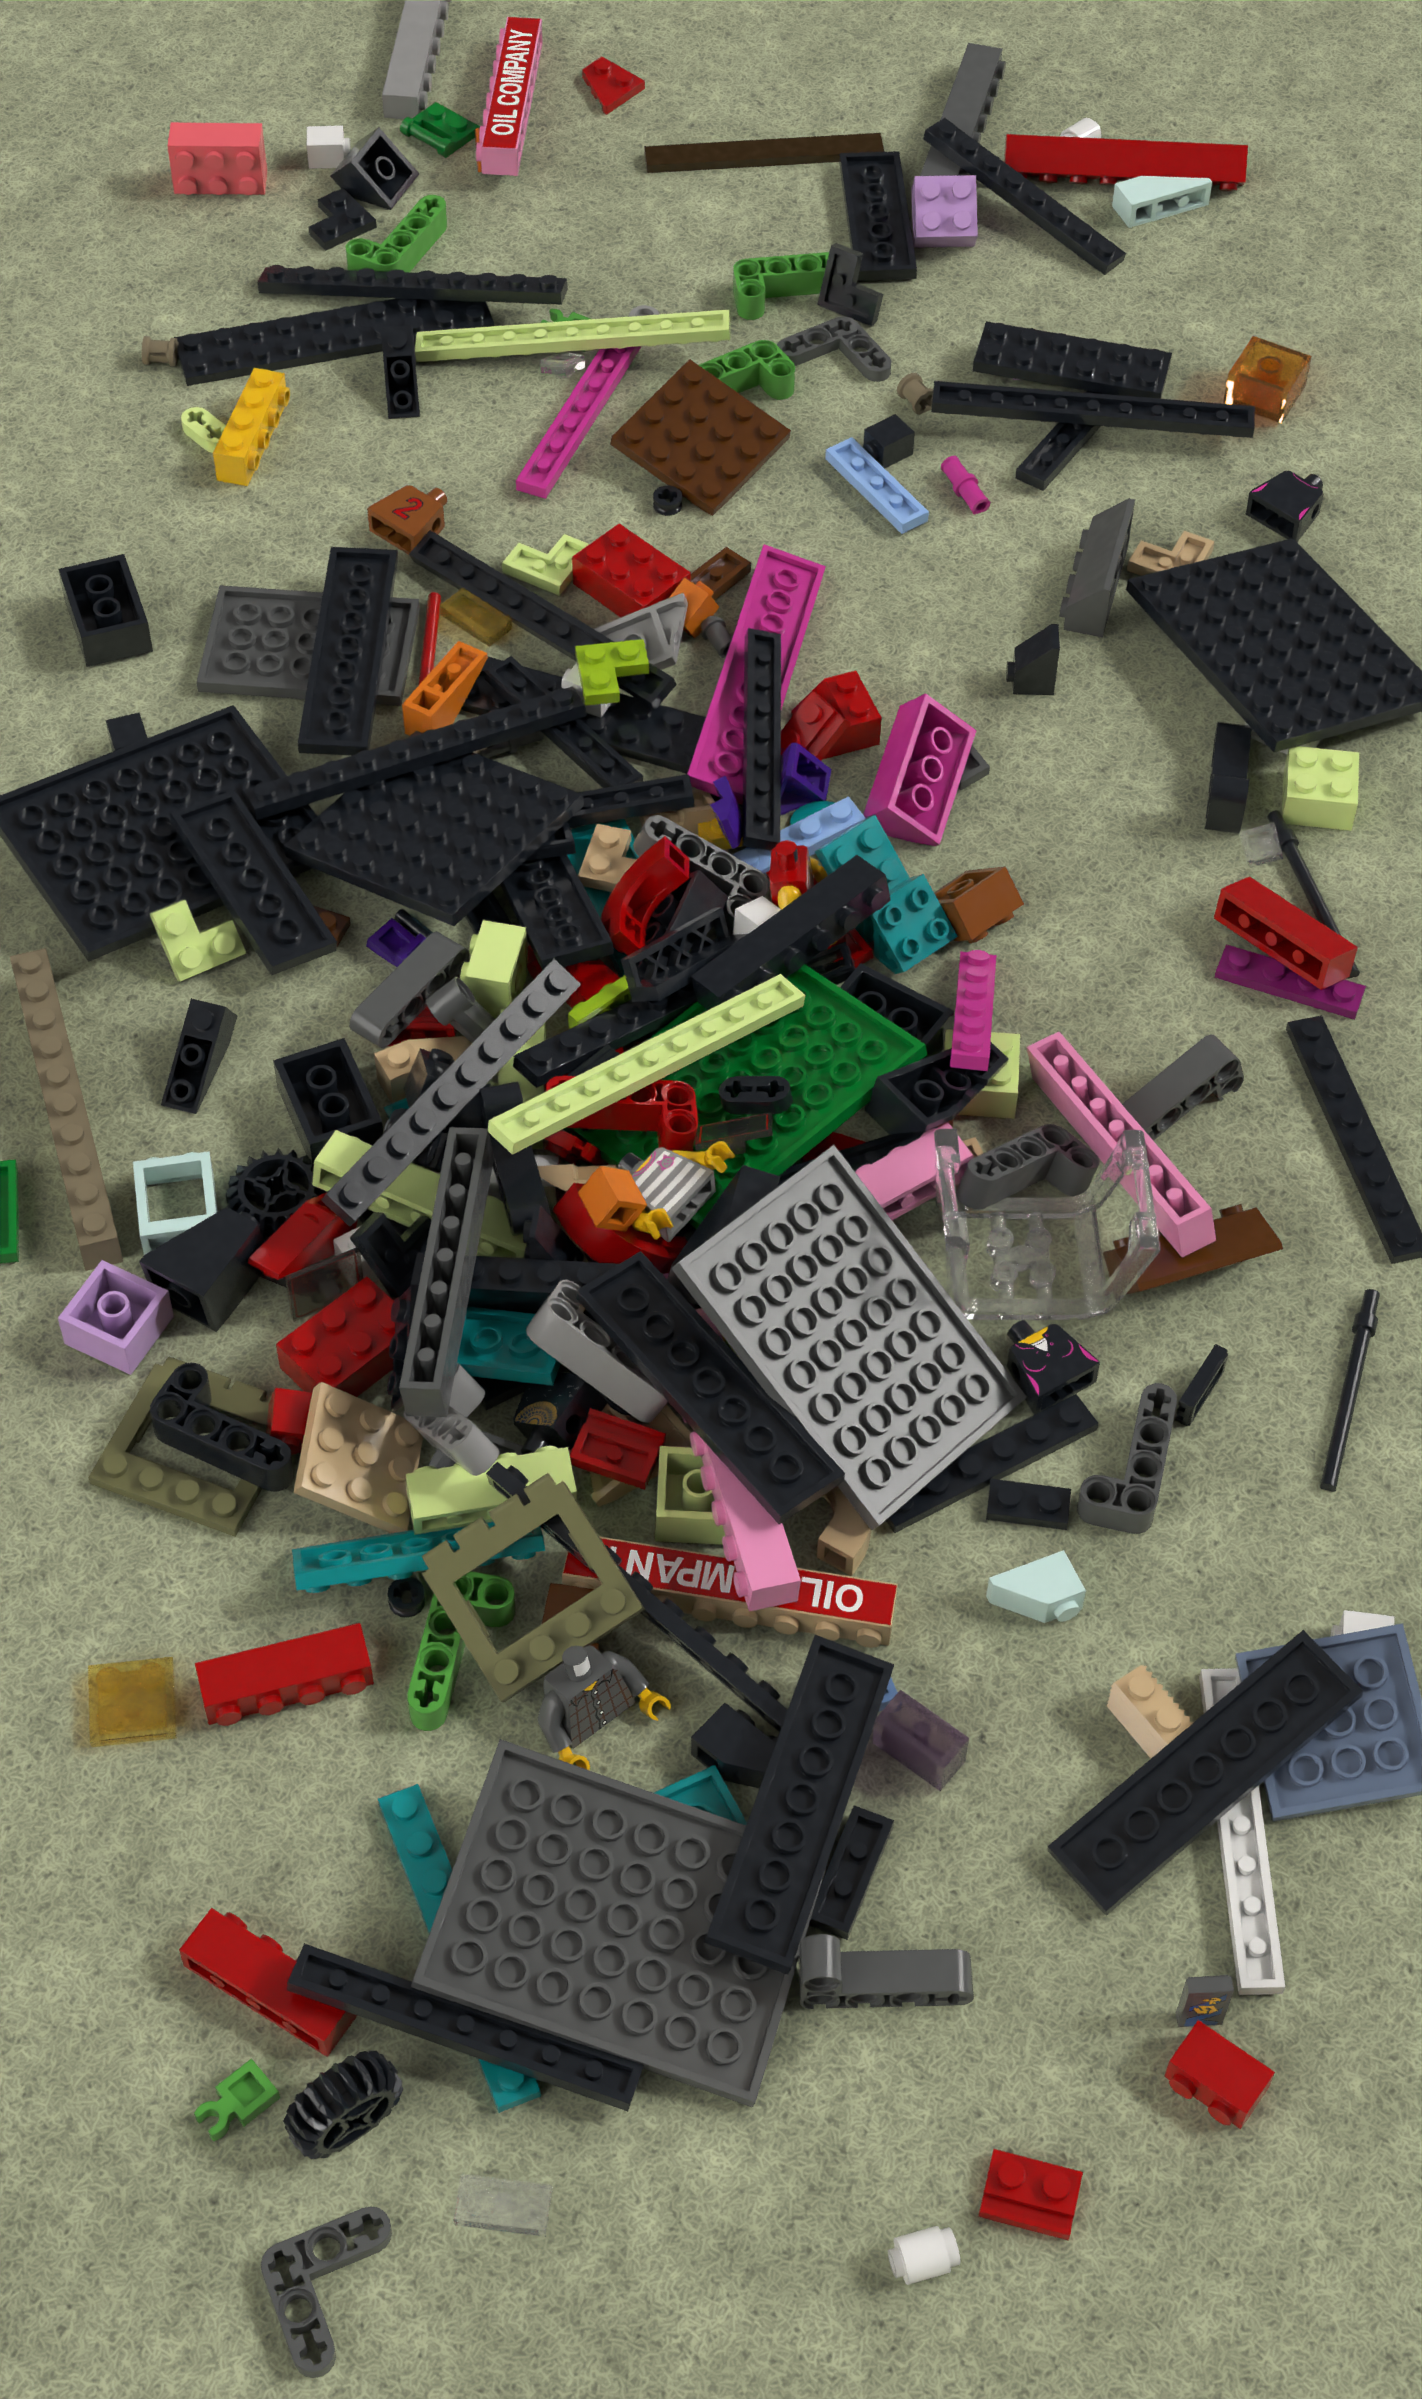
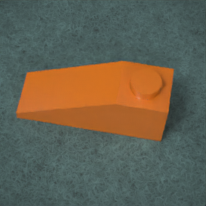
M458 641L402 704L405 734L410 736L415 731L424 733L427 730H435L453 724L488 658L487 653Z

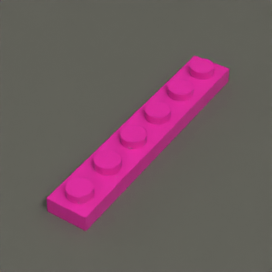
M982 950L960 952L950 1067L988 1071L997 955H990Z

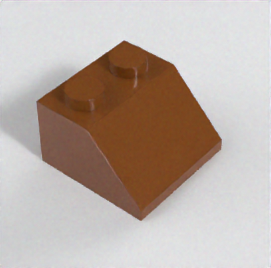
M1006 866L967 870L934 892L958 936L954 941L968 940L969 943H975L988 935L987 929L993 925H1001L1014 917L1013 911L1024 905Z

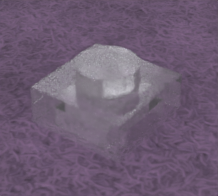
M568 352L550 355L540 360L541 373L554 374L556 379L570 378L574 372L585 367L584 355Z
M1274 822L1239 832L1249 868L1284 859Z

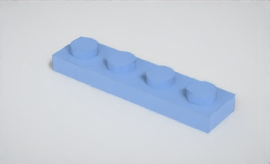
M851 437L826 449L825 459L901 534L928 522L929 511L854 438Z
M848 796L780 830V842L790 840L796 846L804 845L808 847L809 856L816 854L815 851L866 818ZM746 847L732 854L760 870L765 875L770 870L771 851Z

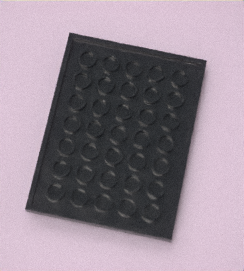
M1293 538L1128 579L1126 591L1273 752L1422 712V670Z
M232 705L0 795V836L89 962L157 934L149 915L154 911L178 901L186 900L192 917L195 918L225 905L171 824V812L235 790L256 820L246 801L244 789L254 787L262 782L283 778L287 775L236 707ZM309 804L256 820L293 877L313 869L287 858L284 850V845L317 817Z

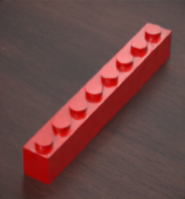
M1007 134L1005 137L1004 162L1022 174L1026 179L1028 176L1039 177V182L1057 183V178H1069V183L1087 184V179H1099V185L1115 186L1117 180L1125 181L1139 176L1209 178L1212 181V185H1220L1219 190L1237 191L1238 186H1243L1246 183L1248 145Z

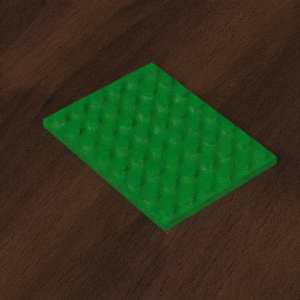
M804 964L798 971L786 978L805 994L803 1007L660 1079L685 1082L694 1089L698 1126L693 1151H707L712 1144L724 1141L735 1155L734 1158L724 1160L727 1165L725 1172L720 1173L717 1169L712 1170L714 1171L716 1192L687 1223L695 1229L698 1228L742 1165L777 1176L782 1174L870 1102L872 1089L878 1076L923 1059L927 1055L926 1045ZM696 1002L650 1039L708 1010ZM735 1076H780L789 1082L793 1102L786 1111L780 1114H768V1129L766 1130V1115H736L726 1112L721 1104L719 1087L726 1079ZM751 1121L749 1124L735 1128L717 1129L719 1126L733 1122ZM746 1122L730 1124L723 1126L722 1128L738 1126L745 1124ZM700 1127H702L701 1143L699 1142ZM740 1127H750V1128H751L750 1130L745 1131V1132H742V1133H739V1132L746 1130V1128L738 1129V1130H736L735 1132L727 1131V1132L721 1133V1134H728V1135H726V1136H717V1133L722 1132V1131H725V1130H734V1129L740 1128ZM580 1128L563 1129L567 1133L579 1138L585 1144L588 1142L600 1150L601 1158L610 1165H617V1168L621 1159L629 1152L645 1161L656 1148H659L657 1131L588 1129L583 1131Z

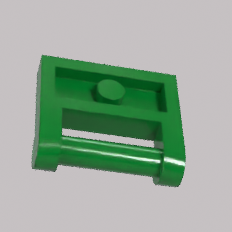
M435 102L415 117H406L400 125V132L407 137L412 135L435 148L439 155L447 158L474 139L475 129L480 128V126Z

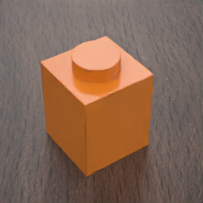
M684 578L669 598L684 593L688 607L683 631L696 638L701 633V623L707 617L713 616L719 609V605L712 598L714 592L701 581H697L694 584Z
M599 1166L578 1192L597 1228L626 1232L647 1206L629 1170Z

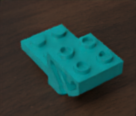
M876 815L867 817L815 851L827 875L834 872L855 855L860 856L886 874L891 901L858 924L855 929L866 942L870 943L874 940V956L894 974L907 971L958 937L925 875L920 874L909 877Z

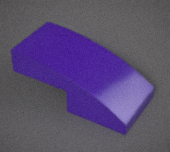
M723 776L713 781L720 800L710 805L722 833L732 849L739 846L742 839V813L726 776Z
M391 918L368 938L366 947L398 967L426 937L421 933L414 937L397 921Z

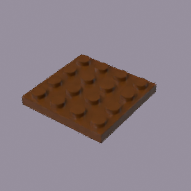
M689 359L611 436L610 445L666 485L680 489L683 497L713 516L790 438L791 430Z

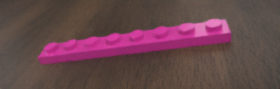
M642 346L622 349H599L517 477L516 490L547 498Z

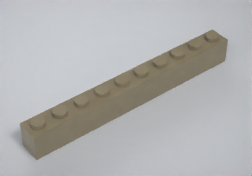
M44 948L10 956L85 1271L95 1269L101 1260L112 1265L121 1263L123 1258L47 950Z

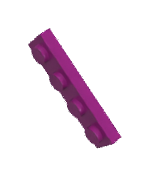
M1227 944L1214 977L1354 1020L1366 989L1365 985L1342 980L1320 990L1274 958Z

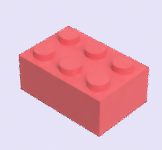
M171 122L167 146L174 194L265 195L268 171L262 123Z

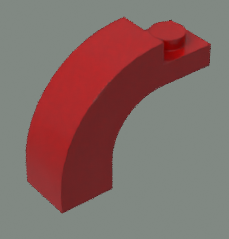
M666 836L646 850L625 872L611 892L601 915V921L613 942V947L620 953L624 952L627 956L645 946L646 927L658 905L672 891L689 879L690 858Z
M573 1183L554 1206L553 1211L565 1231L584 1252L598 1263L620 1264L641 1251L662 1274L669 1273L673 1261L687 1243L686 1238L681 1236H674L670 1242H667L662 1237L656 1240L652 1237L651 1233L637 1231L632 1225L626 1232L597 1228L578 1194L584 1186L582 1183Z

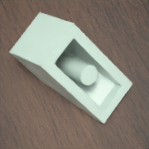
M1063 1550L990 1577L986 1597L991 1604L1043 1623L1054 1619L1063 1622L1075 1617L1082 1609L1086 1590Z

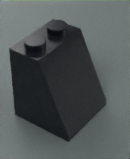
M225 1207L145 1254L139 1261L147 1281L169 1291L173 1309L217 1332L261 1276V1270L248 1263L249 1257L265 1242L259 1228L260 1224L253 1216L246 1212H240L239 1214Z

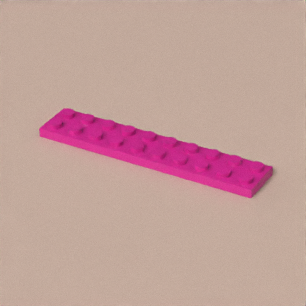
M763 544L687 773L690 777L691 787L719 796L713 781L726 776L737 803L743 805L744 643L748 628L781 634L782 709L826 566Z

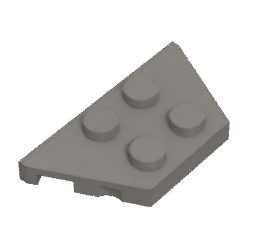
M681 593L599 626L594 630L614 642L644 639L648 662L663 670L675 665L677 662L688 602L684 593Z

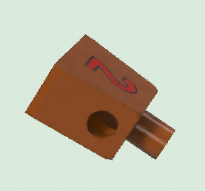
M406 485L367 508L369 531L409 555L429 530L439 534L444 529L443 506L447 504V497L437 487L425 494L412 485Z

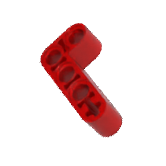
M555 1076L547 1082L545 1092L576 1076ZM658 1080L566 1128L657 1131L659 1148L663 1147L670 1151H693L698 1126L696 1095L694 1089L685 1082Z

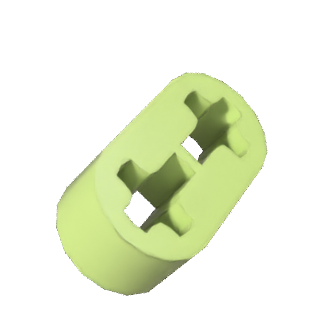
M200 407L189 408L181 415L184 433L202 448L213 453L226 425L210 412Z

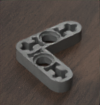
M841 316L783 338L777 343V346L789 357L795 366L839 349L868 380L874 382L885 381L891 375L890 357L850 317ZM812 340H821V341H823L824 343H823V344H812V343H810V341H812ZM857 347H862L867 349V351L857 352L853 349Z
M372 2206L361 2208L268 2248L262 2257L261 2270L293 2362L297 2370L305 2377L318 2378L330 2372L336 2360L334 2342L311 2281L379 2253L386 2248L391 2240L392 2229L389 2217L380 2208ZM371 2220L374 2226L383 2225V2227L377 2230V2239L370 2241L367 2235L356 2237L353 2239L356 2249L348 2251L347 2240L342 2230L349 2228L352 2237L364 2231L363 2223L365 2221ZM323 2238H333L340 2244L339 2253L331 2260H320L313 2252L317 2242ZM284 2256L286 2262H296L289 2266L294 2287H290L287 2290L285 2289L281 2274L278 2271L270 2273L276 2267L275 2259ZM301 2281H304L305 2285L303 2286H296ZM277 2291H284L279 2296L276 2294ZM295 2299H305L312 2306L311 2314L302 2322H292L285 2316L286 2307ZM317 2324L321 2327L320 2329H312ZM309 2330L312 2332L317 2348H327L326 2351L321 2353L322 2362L313 2365L310 2359H301V2357L307 2354V2347L302 2333H306ZM293 2334H301L296 2339L292 2338Z

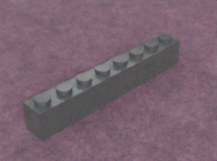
M968 43L940 120L946 118L980 144L981 133H984L986 129L987 115H991L994 97L998 95L1000 79L1003 80L1006 62L1001 61L1003 48ZM933 146L930 147L920 176L968 175L965 170Z
M449 1127L399 1386L407 1416L447 1417L494 1162L490 1135L486 1128Z

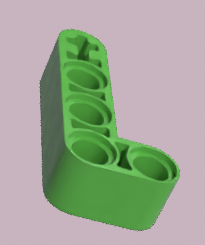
M427 195L421 198L382 244L363 238L350 240L345 246L347 269L358 271L370 268L374 271L385 272L400 269L404 272H410L447 229L446 201L444 198L438 195Z
M829 252L747 258L737 261L733 266V295L738 315L747 320L759 319L765 312V298L820 294Z
M769 340L755 341L699 364V366L737 393L759 385L770 397L777 400L788 399L794 394L795 365L774 342Z
M470 1571L455 1581L461 1594H464V1599L471 1602L485 1626L502 1627L513 1620L516 1613L514 1587L509 1580L500 1576ZM435 1594L432 1598L407 1696L411 1722L416 1728L423 1731H432L444 1724L466 1645ZM493 1600L505 1601L503 1604L500 1605L488 1604ZM444 1629L455 1630L449 1635L439 1634ZM436 1665L446 1667L444 1670L439 1672H432L429 1670L431 1667ZM428 1692L433 1693L434 1701L430 1702L428 1707H426Z

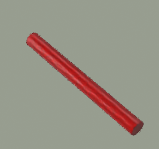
M436 592L430 593L427 600L418 686L434 669L441 595Z

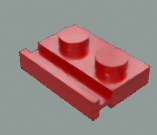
M812 691L781 730V755L791 743H798L822 761L851 723L818 693Z
M563 1130L543 1139L547 1142L546 1150L555 1154V1156H559V1159L576 1166L578 1160L588 1165L591 1163L593 1166L609 1164L601 1158L600 1150L588 1142L585 1144L579 1138Z
M590 1408L586 1423L583 1424L570 1453L571 1465L645 1490L659 1459L660 1446H664L666 1443V1433Z
M993 2149L978 2217L1069 2241L1083 2172Z

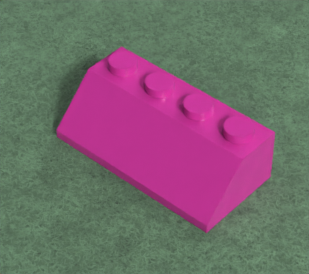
M926 693L900 705L863 813L865 818L876 815L883 830L889 837L931 846L940 845L977 730Z

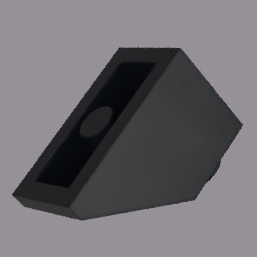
M1059 624L1047 626L1014 647L1013 662L1007 661L1006 682H1012L1013 694L1054 695L1060 652Z

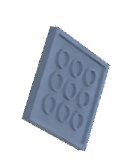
M1403 1623L1313 1639L1363 1690V1695L1263 1781L1272 1821H1281L1422 1795V1698ZM1285 1645L1236 1653L1235 1660L1240 1682Z

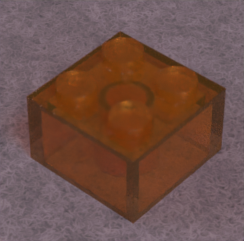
M1252 336L1228 373L1223 403L1255 406V414L1283 423L1306 386L1312 356Z

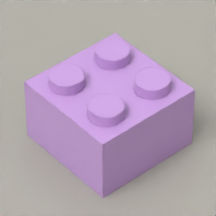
M976 175L915 176L911 188L914 248L974 247L978 237Z
M101 1260L60 1314L58 1321L64 1344L131 1375L173 1319L174 1315L168 1290Z

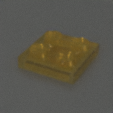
M173 1657L88 1665L89 1735L91 1747L177 1738Z

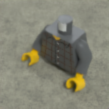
M571 1646L562 1655L563 1663L548 1673L543 1680L545 1696L537 1719L553 1753L558 1752L560 1756L558 1760L572 1765L575 1762L576 1766L590 1771V1764L587 1758L573 1754L570 1747L574 1749L635 1704L634 1697L636 1696L640 1698L639 1708L641 1712L658 1721V1718L652 1713L654 1702L658 1701L668 1710L671 1709V1704L666 1697L647 1688L649 1682L626 1657L611 1651L601 1654L593 1646H585L584 1648L582 1646Z

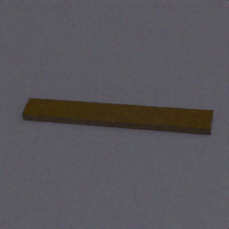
M881 133L644 146L647 173L839 162L840 153L885 152Z

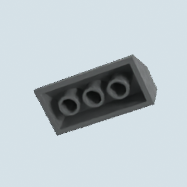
M1128 498L1093 516L1089 530L1083 529L1079 549H1083V552H1076L1073 564V571L1077 573L1076 575L1070 574L1066 594H1070V597H1063L1059 617L1065 618L1063 630L1103 637L1128 550L1135 499Z

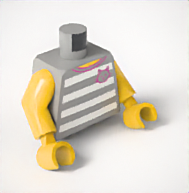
M718 1141L712 1144L707 1151L700 1152L670 1151L660 1147L656 1148L645 1161L633 1153H627L621 1159L618 1169L629 1170L647 1203L646 1208L633 1222L632 1227L637 1231L651 1233L652 1237L656 1240L662 1237L667 1242H670L716 1192L714 1171L712 1170L717 1169L720 1173L725 1172L727 1165L724 1160L735 1157L724 1141Z

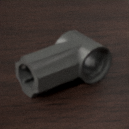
M458 977L453 978L426 998V1004L433 1016L442 1025L446 1026L450 1023L471 1043L495 1020L488 1011L475 1001L470 989Z

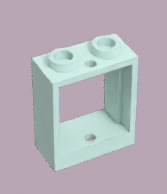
M190 1152L179 1156L152 1157L146 1160L133 1161L139 1233L144 1255L218 1212L210 1152ZM203 1178L206 1215L150 1222L147 1185Z

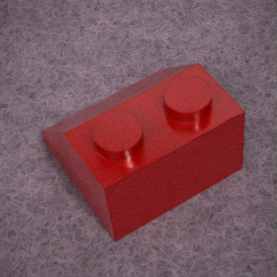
M856 670L824 678L812 690L824 698L851 723L822 760L880 745L882 717ZM809 694L791 711L792 716L798 710L801 704L805 701V699L809 696Z

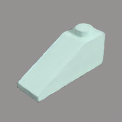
M1139 176L1115 183L1112 207L1125 224L1131 228L1209 205L1212 181L1209 178Z

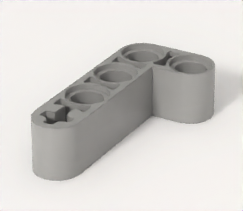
M569 1280L560 1281L528 1324L526 1329L527 1335L538 1347L633 1417L643 1422H652L668 1403L667 1399L604 1329L583 1313L585 1308L576 1299L577 1290L581 1287Z
M459 1363L456 1365L447 1417L407 1416L406 1411H404V1418L432 1446L473 1476L486 1472L499 1456V1449L467 1418L484 1398L485 1391Z

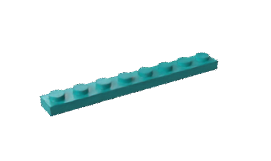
M419 1784L378 1798V1804L430 1934L452 1873V1867ZM478 2059L498 2113L541 2097V2091L535 2078Z

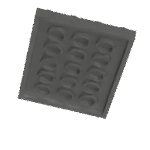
M220 585L197 678L198 692L305 699L323 592ZM392 597L376 702L378 705H402L420 610L419 599Z

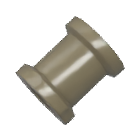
M144 336L142 341L143 364L150 365L151 362L169 363L170 367H176L178 361L177 338L165 341L152 340L150 336Z
M910 373L902 378L897 386L898 396L902 399H907L912 404L913 411L918 415L932 410L933 389L927 388L923 384L921 376L917 373Z

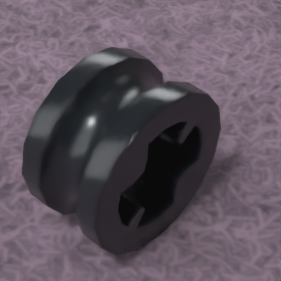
M670 485L657 488L653 493L654 510L664 516H672L680 512L682 509V492L680 489Z
M413 1577L395 1580L388 1588L389 1607L395 1615L409 1618L417 1615L424 1608L426 1600L425 1591L419 1580ZM407 1590L411 1593L412 1602L404 1604L402 1603L401 1592Z

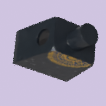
M558 1372L553 1386L527 1383L513 1417L514 1425L527 1438L521 1453H534L537 1449L545 1446L568 1447V1450L573 1449L581 1428L586 1423L590 1408L602 1412L607 1405L603 1394L573 1373Z

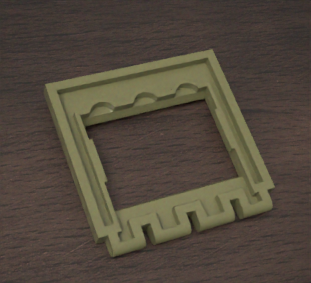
M168 1357L163 1366L156 1363L90 1473L88 1477L89 1482L97 1487L236 1537L262 1488L240 1479L233 1491L130 1453L135 1443L140 1442L152 1422L150 1413L152 1400L178 1366L187 1363L173 1357ZM206 1370L212 1397L210 1406L267 1426L268 1406L273 1393L269 1396L267 1402H263L267 1395L266 1390L237 1380L229 1390L231 1378Z
M549 1473L524 1488V1492L531 1501L527 1505H524L518 1494H515L488 1513L495 1523V1526L489 1528L483 1517H480L453 1536L460 1546V1549L456 1552L448 1540H445L422 1556L429 1568L422 1575L501 1702H506L563 1663L562 1655L567 1648L571 1646H582L583 1648L591 1646L645 1610L566 1483L562 1481L556 1485ZM559 1514L570 1532L568 1535L589 1568L595 1571L602 1585L498 1653L489 1639L491 1636L471 1602L464 1599L455 1581Z

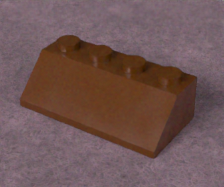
M1242 1204L1219 1210L1221 1218L1213 1220L1216 1236L1215 1242L1184 1257L1179 1255L1158 1228L1149 1230L1150 1238L1137 1242L1135 1235L1113 1241L1115 1249L1105 1251L1103 1255L1116 1296H1122L1283 1249V1246L1257 1207L1244 1211Z

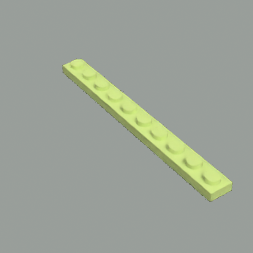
M715 310L422 331L416 334L415 356L417 362L452 359L467 360L480 357L496 358L508 355H531L551 352L562 353L579 350L592 351L607 348L622 349L635 346L687 344L706 341L718 342L730 340V311Z
M779 974L490 1119L488 1132L513 1155L803 1007L805 994Z

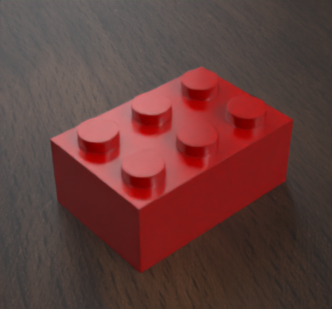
M620 523L572 556L573 584L621 618L668 599L684 578L691 581V572Z
M366 1276L276 1343L280 1369L305 1392H313V1388L320 1382H323L358 1397L393 1370V1358L389 1357V1346L395 1334V1322L391 1320V1309L394 1300Z

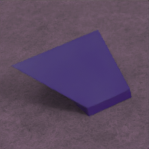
M791 743L781 755V815L797 810L811 802L826 801L832 769L798 743Z

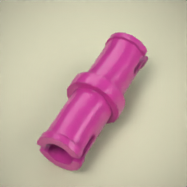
M957 456L946 458L940 468L953 484L954 493L958 497L961 496L974 515L986 511L990 507V501L979 488L978 479L975 475L968 473Z

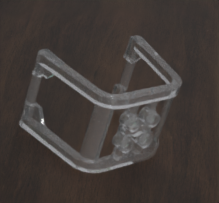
M938 1129L934 1132L936 1206L943 1213L946 1292L967 1319L1074 1320L1089 1319L1103 1315L1113 1310L1161 1251L1143 1131H1123L1105 1165L1087 1191L1080 1195L1066 1198H1005L980 1210L966 1207L957 1199L954 1174H959L961 1163L957 1129ZM1133 1171L1139 1212H1135L1129 1223L1128 1252L1106 1283L1096 1210L1104 1204L1125 1175H1131ZM967 1218H990L991 1232L987 1240L986 1251L993 1258L994 1264L990 1285L999 1293V1299L969 1297L966 1263L970 1249ZM1074 1218L1084 1298L1053 1299L1051 1285L1055 1279L1056 1270L1050 1263L1049 1256L1052 1237L1050 1232L1044 1228L1043 1219ZM1005 1219H1028L1029 1232L1024 1245L1011 1248L1014 1236L1006 1228ZM1031 1269L1028 1284L1037 1292V1299H1015L1013 1285L1018 1276V1271Z

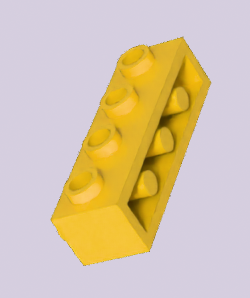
M253 369L213 452L217 481L244 486L249 485L254 472L259 467L264 450L269 446L271 435L274 429L278 427L280 416L289 403L290 389L286 387L284 373L266 369Z

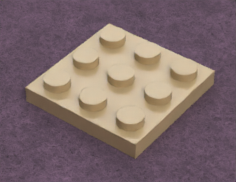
M320 1382L313 1388L293 1493L389 1533L407 1531L410 1507L406 1490V1474L413 1473L414 1470L418 1469L423 1436L404 1417Z

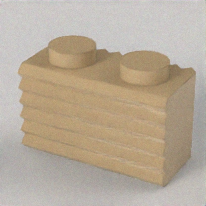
M1140 1665L1111 1685L1112 1688L1110 1689L1107 1707L1147 1755L1152 1758L1194 1722H1189L1190 1716L1184 1715L1185 1710L1179 1709V1704L1173 1703L1174 1697H1169L1168 1691L1162 1690L1163 1685L1157 1684V1678H1152V1672L1146 1671L1147 1666Z

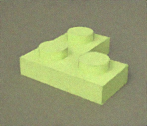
M564 534L550 552L546 554L518 543L502 562V573L560 596L573 580L572 556L589 544Z
M186 900L178 901L149 914L175 977L180 982L246 954L233 920H227L199 932Z

